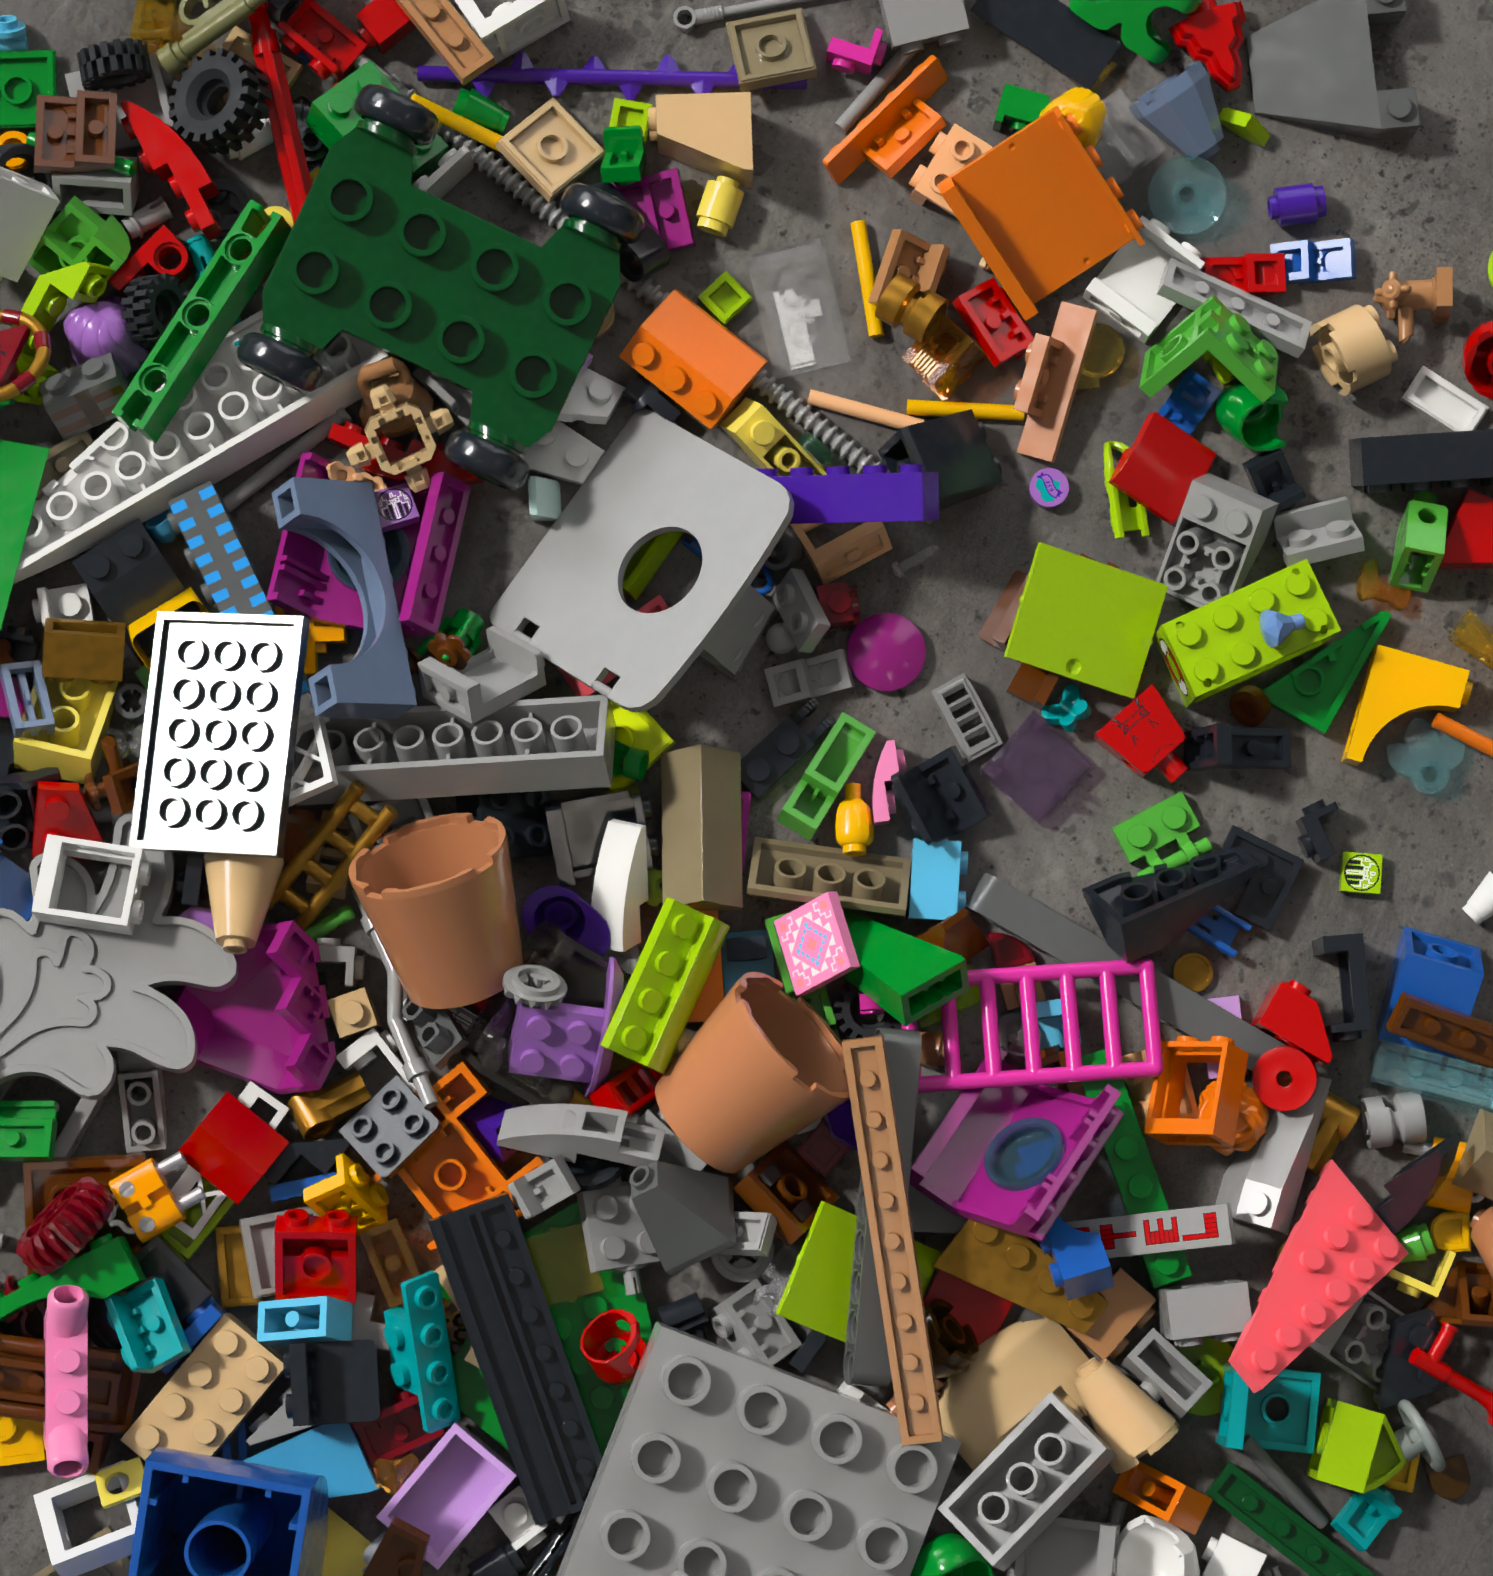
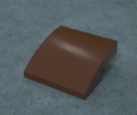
M77 90V97L37 95L34 173H81L114 168L117 93Z

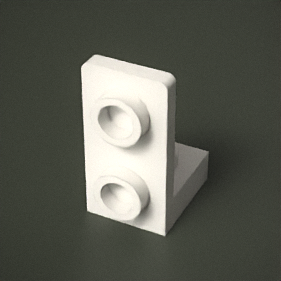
M373 1027L336 1056V1059L345 1070L349 1071L355 1067L357 1071H360L376 1059L377 1056L373 1051L379 1047L412 1091L419 1096L414 1084L409 1083L402 1068L404 1063L395 1053L399 1049L394 1038L387 1030L380 1034Z

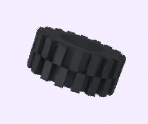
M217 48L216 52L208 49L203 51V59L195 55L190 59L192 66L184 68L179 72L183 77L180 82L174 80L171 88L176 90L175 96H169L168 104L175 109L168 111L169 118L176 122L172 126L182 137L210 153L216 154L218 152L221 155L229 154V148L235 152L243 149L241 143L243 140L250 144L255 139V136L252 134L255 128L260 131L262 130L265 123L260 121L262 114L269 115L270 107L265 104V101L271 99V91L265 88L269 85L268 79L262 75L263 71L230 50ZM229 91L228 100L224 108L215 114L219 99Z

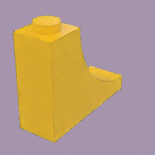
M1378 644L1372 649L1341 762L1353 766L1362 763L1365 752L1375 735L1395 718L1421 710H1439L1454 713L1460 708L1461 704L1467 705L1473 686L1472 682L1467 681L1470 670Z

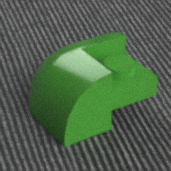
M74 196L44 231L28 264L40 274H46L86 261L109 266L113 269L109 277L110 279L128 258L131 250L129 237L123 226L112 214L105 221L79 198Z

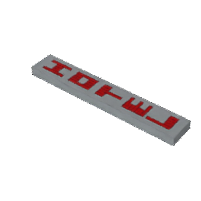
M1231 1203L1065 1222L1080 1231L1099 1233L1108 1258L1236 1244ZM1027 1237L1039 1248H1041L1039 1240Z

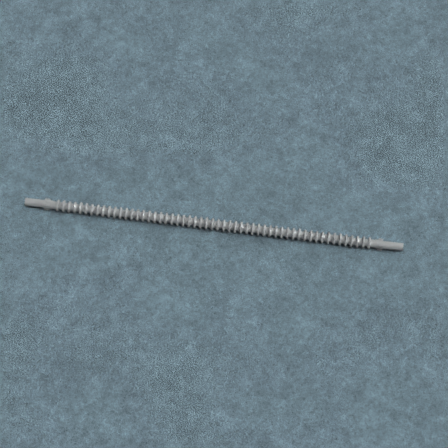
M361 54L354 62V66L358 69L371 59ZM374 63L402 95L411 98L414 93L416 94V90H408L401 83V78L395 73L389 75ZM440 123L437 134L444 137L443 140L446 144L452 143V148L456 150L465 145L471 151L473 164L477 163L479 165L478 171L486 170V177L488 179L494 177L497 186L501 184L505 186L504 192L512 191L514 193L513 199L521 198L523 200V207L531 206L530 212L532 214L538 212L541 221L545 219L549 221L548 227L556 226L559 229L562 226L564 220L568 217L564 215L561 208L557 209L555 207V201L548 203L542 195L538 194L534 187H529L530 183L527 179L521 181L520 173H512V166L504 167L503 159L495 160V153L492 151L486 153L485 145L478 146L476 140L469 139L467 136ZM620 272V284L626 282L628 284V291L636 290L637 298L645 297V304L649 305L652 303L654 311L670 294L669 292L663 294L661 292V285L653 286L652 278L632 282ZM762 370L751 384V389H760L759 395L761 397L764 395L769 397L768 402L770 404L776 402L778 404L777 410L785 409L787 411V418L795 417L796 425L804 424L803 430L805 432L811 430L814 439L820 437L822 439V446L830 445L831 453L837 451L840 453V460L846 458L849 461L848 466L852 467L855 465L858 468L857 474L863 473V466L883 465L881 461L875 463L872 454L866 456L864 454L865 448L857 449L855 447V440L847 441L846 433L838 434L837 426L831 428L828 425L829 419L822 421L819 418L820 412L812 413L811 405L803 406L802 398L794 399L793 391L786 392L784 390L785 384L777 385L775 383L776 377L768 378L766 376L767 370ZM924 521V522H926L928 525H930L933 521Z

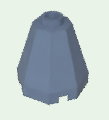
M1198 60L1184 67L1185 71L1179 76L1174 73L1139 97L1137 102L1132 103L1128 107L1136 120L1188 161L1197 157L1202 162L1220 150L1217 143L1224 136L1208 73Z

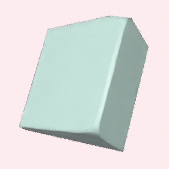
M530 476V479H528L531 520L533 519V522L557 520L562 513L559 482L538 476Z

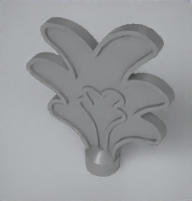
M133 813L125 814L118 819L114 828L112 844L129 846ZM144 851L148 858L147 862H152V873L149 885H142L140 900L144 901V914L141 924L134 925L133 935L37 921L33 913L32 919L26 921L15 911L0 908V1087L3 1083L18 1077L40 1076L62 1084L83 1099H101L113 1087L117 1075L116 1062L110 1051L132 1054L169 1072L180 1074L186 1073L193 1068L198 1053L197 1038L193 1026L183 1010L170 998L155 990V988L181 985L213 992L224 991L233 986L238 979L239 966L234 955L225 952L223 947L216 943L215 934L211 928L192 919L166 916L173 899L176 883V865L173 852ZM43 853L36 856L31 861L29 867L33 901ZM67 856L57 909L121 918L132 866L109 863L106 878L97 895L94 882L86 869L79 862Z

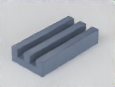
M40 660L0 664V679L14 737H23L24 732H30V736L39 735L40 730H46V734L54 733L55 720L45 680L42 677ZM26 672L32 673L43 719L36 720L25 675ZM11 674H16L27 721H22Z

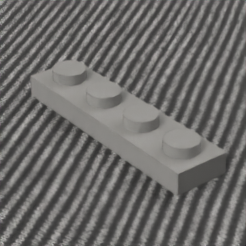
M1170 258L1158 288V295L1193 311L1214 295L1233 314L1239 313L1249 323L1251 331L1260 340L1265 339L1274 348L1296 358H1299L1305 350L1312 324L1311 321L1178 260Z

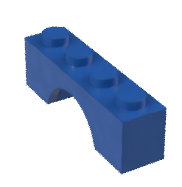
M1059 1137L1018 1148L1020 1164L1014 1166V1170L1020 1187L1028 1186L1041 1180L1053 1169L1061 1153ZM1058 1216L1044 1239L1039 1241L1043 1254L1051 1253L1054 1263L1048 1264L1055 1288L1063 1286L1067 1301L1114 1287L1111 1265L1099 1233L1077 1230L1066 1224Z

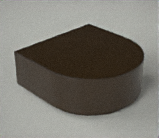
M1460 1453L1444 1458L1446 1467L1442 1472H1436L1428 1463L1423 1464L1429 1486L1436 1495L1445 1499H1457L1468 1490L1470 1473L1464 1454Z

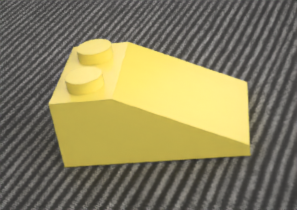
M44 677L55 720V732L46 734V730H40L39 735L30 736V732H24L23 737L14 738V768L35 771L46 767H58L62 779L85 784V775L91 773L94 780L101 761L103 750L100 739L108 736L115 708L114 697L120 688L121 681L100 685L91 682L89 679L57 682L50 677ZM34 685L30 696L36 720L43 718ZM25 711L22 716V721H27Z

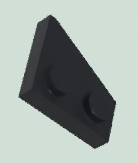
M1425 1308L1391 1321L1387 1338L1389 1345L1383 1354L1380 1367L1384 1371L1380 1392L1374 1393L1373 1404L1380 1410L1396 1405L1402 1399L1411 1400L1450 1386L1409 1363V1356L1412 1351L1419 1347L1428 1353L1439 1333L1435 1312L1431 1309Z

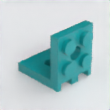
M1224 1362L1223 1392L1220 1394L1219 1411L1221 1412L1216 1443L1226 1448L1243 1450L1244 1436L1249 1434L1264 1449L1314 1454L1321 1373L1283 1369L1263 1389L1254 1394L1231 1364ZM1280 1397L1287 1404V1413L1282 1419L1274 1421L1267 1416L1265 1407L1270 1399Z

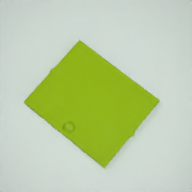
M1038 542L1023 594L1019 598L1020 604L1004 657L1134 699L1149 648L1153 644L1152 638L1168 585Z
M820 1202L800 1254L797 1255V1261L775 1314L842 1342L846 1341L856 1215L826 1202ZM915 1241L922 1295L924 1296L935 1269L932 1265L938 1259L941 1252Z

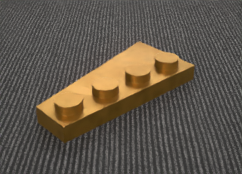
M971 1219L966 1221L932 1265L937 1269L1084 1335L1109 1304L1097 1292L1067 1301L1063 1286L1057 1288L1054 1286L1048 1264L1054 1263L1050 1255H1044L1042 1249L1026 1236Z

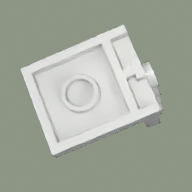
M449 0L494 56L495 65L570 21L565 0H516L513 3L505 2L495 8L492 15L486 19L473 0Z

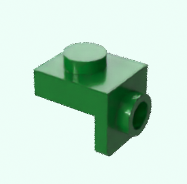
M639 125L606 127L603 131L605 155L600 168L602 183L613 182L618 186H626L636 181H641L647 162L642 127Z

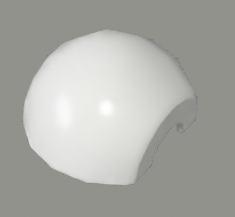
M1141 1515L1128 1522L1120 1533L1115 1576H1200L1196 1546L1182 1530L1173 1524L1157 1517Z

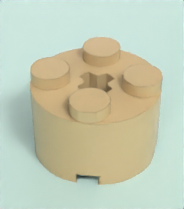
M1355 304L1313 324L1310 328V337L1315 334L1317 336L1318 344L1312 347V351L1319 369L1331 386L1339 384L1343 388L1338 392L1342 396H1347L1388 376L1391 373L1392 363L1398 360L1396 348L1390 340H1385L1379 327V315L1372 305L1362 307Z

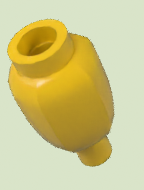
M859 783L845 784V800L839 804L835 818L836 841L842 847L843 855L849 857L866 855V847L873 842L874 838L872 811L869 805L861 799V784Z

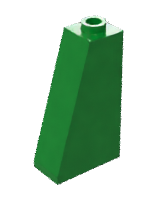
M847 910L844 912L860 967L843 975V977L905 1027L970 990L966 959L961 955Z

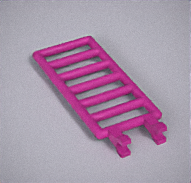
M1143 958L1130 963H1126L1124 960L967 970L969 986L979 985L986 1072L964 1074L961 1072L955 998L941 1006L945 1075L921 1076L920 1064L918 1093L1160 1076L1163 1072V1058L1154 962L1151 959ZM1139 975L1146 1062L1122 1063L1115 976ZM1099 977L1106 1064L1082 1066L1075 979ZM1059 980L1066 1067L1042 1068L1035 981ZM1019 982L1026 1069L1002 1071L995 984ZM859 994L860 1016L886 1013L883 1008L868 996ZM917 1020L906 1027L902 1024V1029L918 1030Z

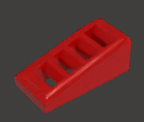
M635 1063L590 1095V1100L594 1106L628 1111V1118L656 1098L655 1086L642 1069L644 1066ZM646 1068L656 1083L664 1075Z

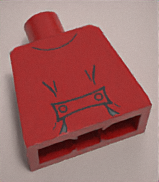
M1153 684L1093 736V739L1141 778L1156 766L1172 784L1189 769L1173 751L1186 739V736Z

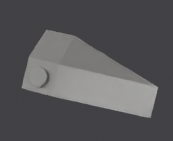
M1319 1077L1315 1095L1306 1105L1299 1109L1279 1111L1268 1107L1269 1120L1266 1127L1267 1132L1259 1138L1250 1151L1238 1152L1223 1175L1215 1205L1231 1203L1232 1218L1234 1220L1288 1235L1332 1080Z

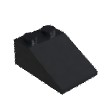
M137 519L72 561V563L111 622L126 623L125 642L140 664L144 666L145 664L133 648L127 626L185 591L186 588L145 525ZM191 601L174 612L200 613V609L195 601ZM156 623L135 636V639L148 658L152 656Z

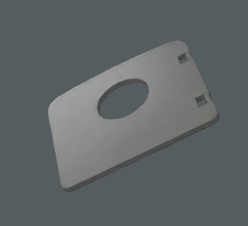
M647 409L640 410L626 423L586 481L581 485L494 605L490 613V621L499 629L541 650L544 659L604 695L623 709L632 712L646 711L661 702L683 676L751 585L793 517L794 501L792 495L779 482L669 420H665L653 411ZM679 531L694 536L702 550V567L691 591L680 602L660 612L642 613L631 609L625 601L622 582L625 569L634 553L651 538L666 532ZM529 622L539 627L532 638L522 633ZM609 672L619 677V680L612 689L602 683Z

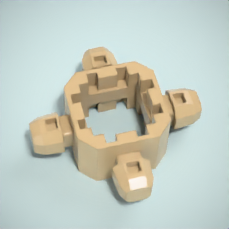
M386 384L371 389L370 398L374 409H379L380 413L369 417L364 429L369 443L363 445L362 442H359L347 450L346 455L352 468H362L371 465L370 460L376 458L382 471L393 475L406 471L407 475L404 478L410 489L415 493L430 487L426 467L422 468L420 464L431 460L436 449V444L431 434L438 432L440 435L451 429L455 424L448 408L429 412L430 416L424 418L419 406L408 402L395 406L393 402L396 401V398L390 387ZM411 414L425 447L400 460L389 462L375 429L399 417Z

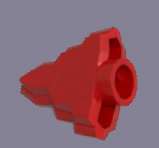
M1202 0L1196 11L1190 14L1187 13L1188 17L1171 26L1168 28V31L1176 46L1186 48L1192 61L1199 60L1201 64H1204L1211 79L1228 93L1241 87L1243 64L1238 50L1244 42L1241 26L1246 22V16L1241 1L1218 6L1216 0Z

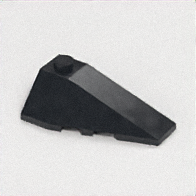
M1240 847L1192 857L1189 865L1168 868L1166 863L1153 866L1154 873L1131 877L1130 871L1119 873L1083 888L1082 892L1107 945L1126 963H1130L1137 959H1143L1147 955L1164 948L1261 871L1260 864Z

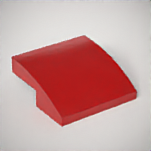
M1155 411L1147 415L1133 446L1124 450L1108 483L1168 524H1173L1180 516L1192 480L1208 472L1216 453Z

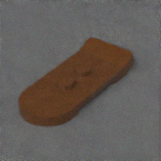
M0 1334L1 1417L45 1422V1340ZM88 1346V1431L124 1433L131 1427L141 1373L133 1372L126 1365L122 1358L121 1350Z

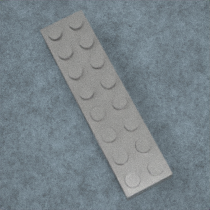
M604 695L517 700L474 724L438 705L415 706L396 719L329 717L330 721L326 722L325 726L338 786L297 803V806L336 803L353 781L361 783L366 789L360 798L362 802L611 787L616 722L610 699ZM314 729L304 732L296 746L307 751L315 737ZM296 752L294 753L292 776H294L304 758L303 755ZM314 761L303 781L312 783L323 778L322 765Z

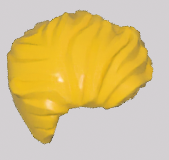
M1074 87L1055 98L1040 112L1039 117L1056 106L1059 107L1064 116L1071 112L1083 130V133L1077 137L1085 148L1091 144L1095 148L1103 136L1101 129L1107 114L1105 105L1100 97L1089 89Z

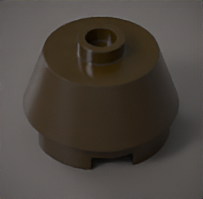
M934 1299L928 1305L924 1304L935 1380L966 1372L970 1367V1363L975 1360L973 1359V1354L979 1351L978 1341L971 1326L967 1323L962 1327L956 1318L949 1313L954 1307L942 1299Z

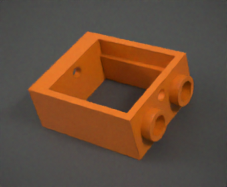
M1177 1036L1176 1041H1161L1163 1072L1160 1076L1153 1078L1144 1134L1164 1145L1234 1146L1249 1053L1234 1045L1235 1041L1224 1036H1212L1210 1041H1200L1190 1036ZM1187 1063H1219L1210 1119L1178 1118Z

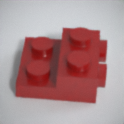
M290 1209L284 1215H277L274 1231L275 1300L330 1296L349 1303H356L358 1217H349L348 1212L340 1209L330 1210L325 1213V1216H308V1212L303 1209Z

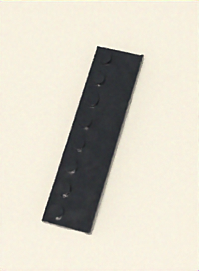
M509 1192L436 1218L428 1219L429 1227L535 1525H543L554 1518L581 1511L598 1471L602 1455Z

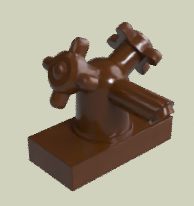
M105 736L100 739L109 774L102 776L103 782L94 784L92 774H86L84 777L86 782L84 785V795L96 812L102 811L99 799L108 797L112 814H124L134 809L139 762L131 765L129 759L122 760L116 740L111 736Z

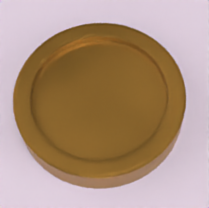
M1187 953L1176 961L1173 967V978L1188 989L1199 992L1210 984L1213 978V968L1210 961L1202 954Z

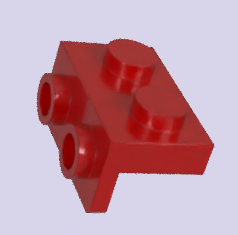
M304 0L286 22L280 20L276 25L280 36H282L278 41L293 55L297 56L301 52L310 59L311 62L308 66L324 80L332 77L336 82H341L354 67L356 59L361 54H365L369 49L367 43L314 0Z

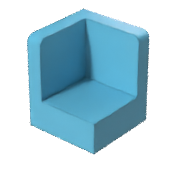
M1061 999L1037 1002L1038 1024L1042 1033L1040 1049L1043 1050L1059 1044L1060 1048H1065Z

